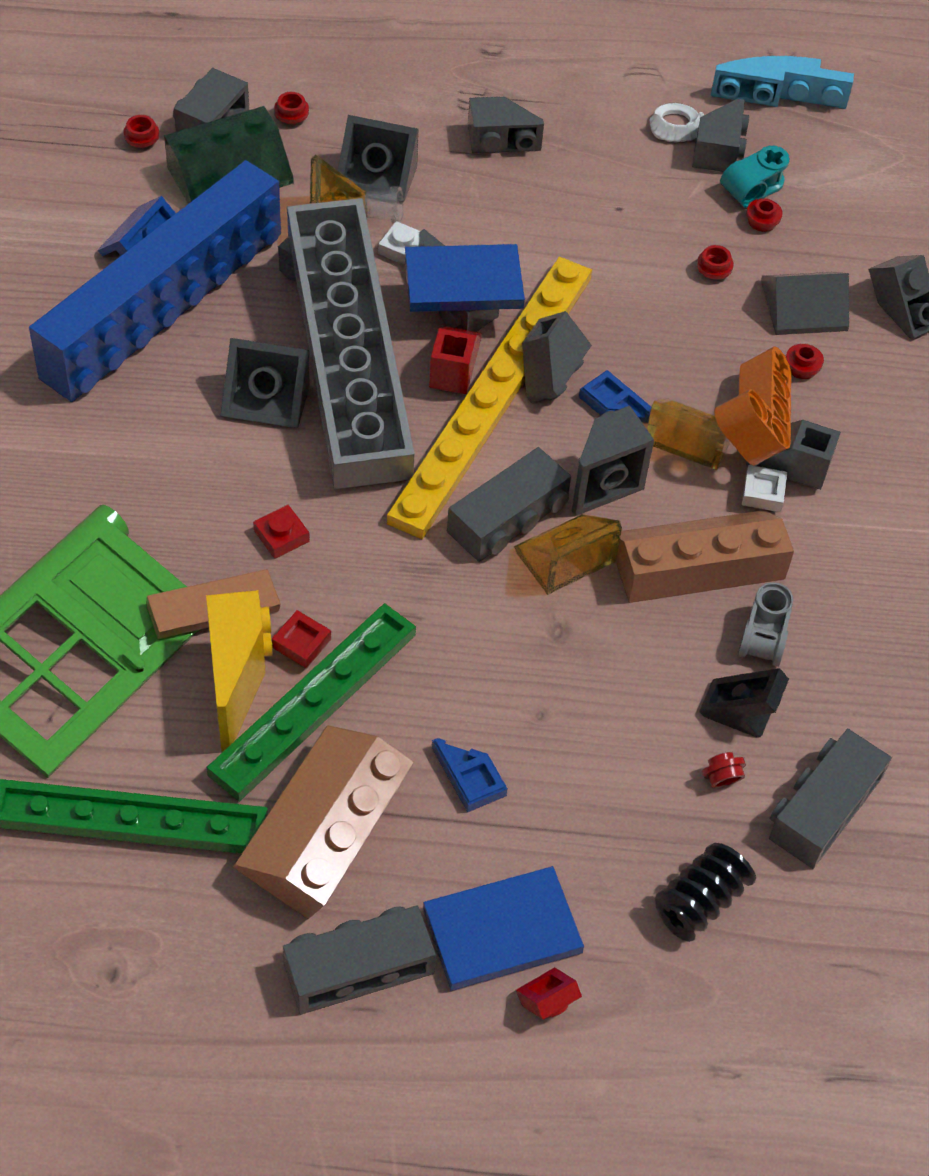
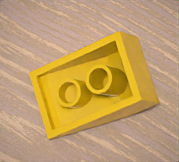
M258 590L206 595L221 752L226 750L236 740L265 676V656H273L269 607H260Z

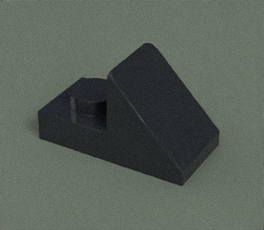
M780 668L715 678L712 680L699 712L705 718L751 736L761 737L771 713H776L789 678Z

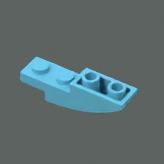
M796 56L745 58L716 65L711 96L731 100L743 99L745 102L778 107L779 99L782 98L846 109L854 74L820 68L821 59Z

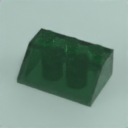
M265 106L164 135L167 168L188 204L245 160L279 180V188L294 184L293 174L279 129Z

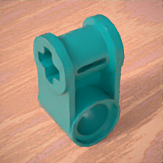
M763 147L760 151L743 160L732 163L722 174L720 184L744 208H747L753 200L764 199L783 188L785 182L783 171L788 167L790 161L789 154L782 147Z

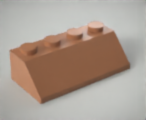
M764 510L611 532L608 536L629 603L786 579L794 554L783 519Z
M327 725L233 868L306 919H309L326 904L414 761L378 736Z

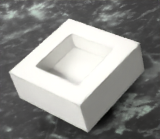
M396 221L379 242L378 254L405 265V247H418L420 231Z
M748 465L741 505L781 512L784 503L787 472Z

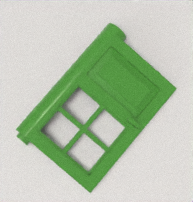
M99 505L0 595V642L34 670L2 701L0 700V737L47 778L199 631H191L161 639L157 638L146 605L147 596L187 586L128 537L129 529L125 521L115 510L106 505ZM35 603H38L73 633L43 663H40L5 632ZM80 641L118 672L88 702L50 671ZM41 678L79 709L48 740L43 738L10 709Z

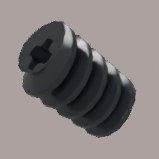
M722 843L710 844L706 847L704 854L697 856L693 860L692 865L685 867L681 871L680 876L673 878L667 888L660 890L656 894V909L664 924L675 936L688 942L694 941L696 935L693 929L700 932L707 929L708 922L706 918L715 920L720 916L719 907L729 908L732 905L731 895L740 897L744 893L743 884L750 886L755 883V872L749 862L733 848Z

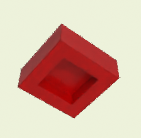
M289 505L253 521L254 532L274 559L310 542L309 531Z
M296 610L273 636L272 648L307 669L331 641V630Z
M555 967L516 989L521 1005L542 1020L562 1014L566 1011L569 1004L582 997L577 981Z

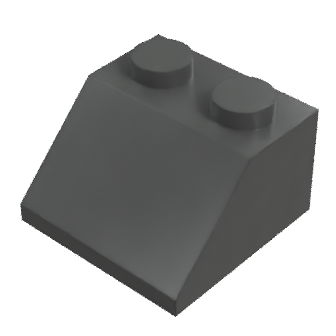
M631 406L617 411H608L595 418L579 460L571 510L575 516L644 490L654 439Z

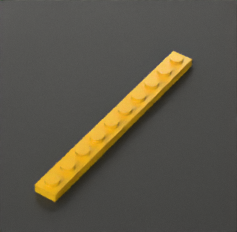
M560 256L558 257L388 512L387 525L423 540L524 384L525 373L522 343L539 319L564 311L568 314L570 313L590 282L592 269Z

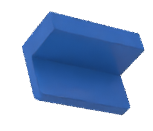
M162 196L140 205L97 251L102 256L113 251L123 255L176 213Z

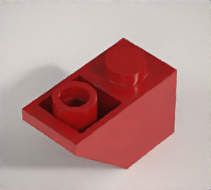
M446 326L438 329L431 354L429 388L467 395L482 333Z

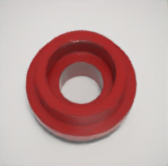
M285 92L278 97L274 105V114L281 122L297 124L308 117L309 105L300 93Z
M135 115L129 118L124 127V139L131 146L145 148L153 145L159 139V128L154 120L147 115Z
M766 198L753 200L749 203L746 211L749 225L761 232L773 230L780 223L783 215L781 207L776 202Z
M711 245L706 247L698 256L697 268L705 277L723 279L732 273L734 262L730 251L725 247Z
M796 344L790 347L786 354L791 375L799 379L814 377L822 369L824 363L821 351L809 344Z
M726 752L708 760L709 766L702 770L704 778L710 780L712 788H718L744 779L743 768L746 766L743 757L734 758L733 752Z

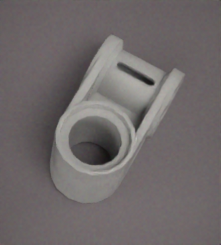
M770 582L758 589L749 620H747L738 656L744 658L748 654L771 660L772 665L779 667L787 641V627L793 606V595L786 586ZM766 607H771L773 609H776L777 611H771Z

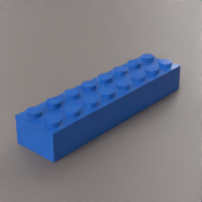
M245 160L30 325L29 332L38 379L72 403L83 393L89 392L110 371L119 368L123 361L135 351L145 347L151 338L161 330L171 326L191 306L197 305L217 285L223 284L242 265L248 264L268 244H273L281 235L279 180Z

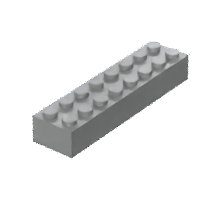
M363 199L287 206L288 238L334 490L410 480L414 471L415 453Z

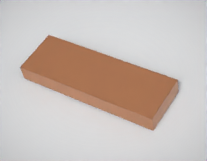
M268 569L148 595L146 598V605L158 639L209 628L206 595L258 590L260 607H269L270 613L278 612L281 603Z

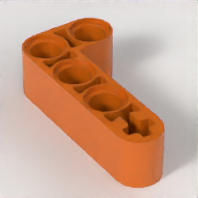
M776 346L740 365L739 396L723 403L714 410L716 422L720 430L744 459L753 466L790 448L791 369L785 355Z

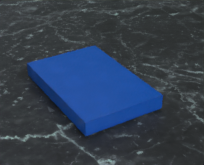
M517 244L405 247L410 312L524 309L525 297Z
M553 866L423 902V911L451 991L582 954L584 950V944Z

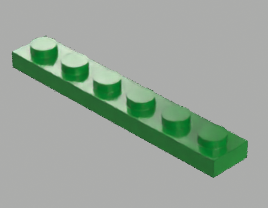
M384 603L206 767L207 776L240 802L416 636V626Z
M0 779V828L242 854L268 814V807Z

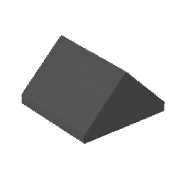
M348 115L335 187L405 201L417 169L419 129Z
M816 272L762 275L761 283L775 335L848 331L849 273Z
M230 338L220 416L298 428L310 386L309 350Z

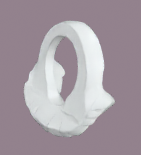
M664 104L659 106L655 110L654 115L650 117L651 131L656 138L667 142L678 143L695 140L700 117L704 116L703 112L698 114L694 108L684 104ZM668 114H679L688 118L689 122L686 125H675L668 123L663 117Z

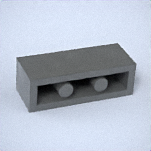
M537 447L448 508L447 533L478 562L490 554H498L507 546L510 540L520 533L530 532L540 519L550 512L556 513L566 505L569 500L571 475L540 447Z
M848 728L838 741L830 738L817 757L820 763L813 771L807 767L794 785L793 789L797 793L790 801L785 797L782 798L773 810L770 820L774 822V826L769 840L814 869L883 779L892 757Z
M418 905L407 909L401 906L393 907L384 911L379 917L363 922L360 920H349L338 925L333 931L319 935L314 933L302 934L295 937L289 944L283 945L284 967L300 1015L435 973L436 953Z

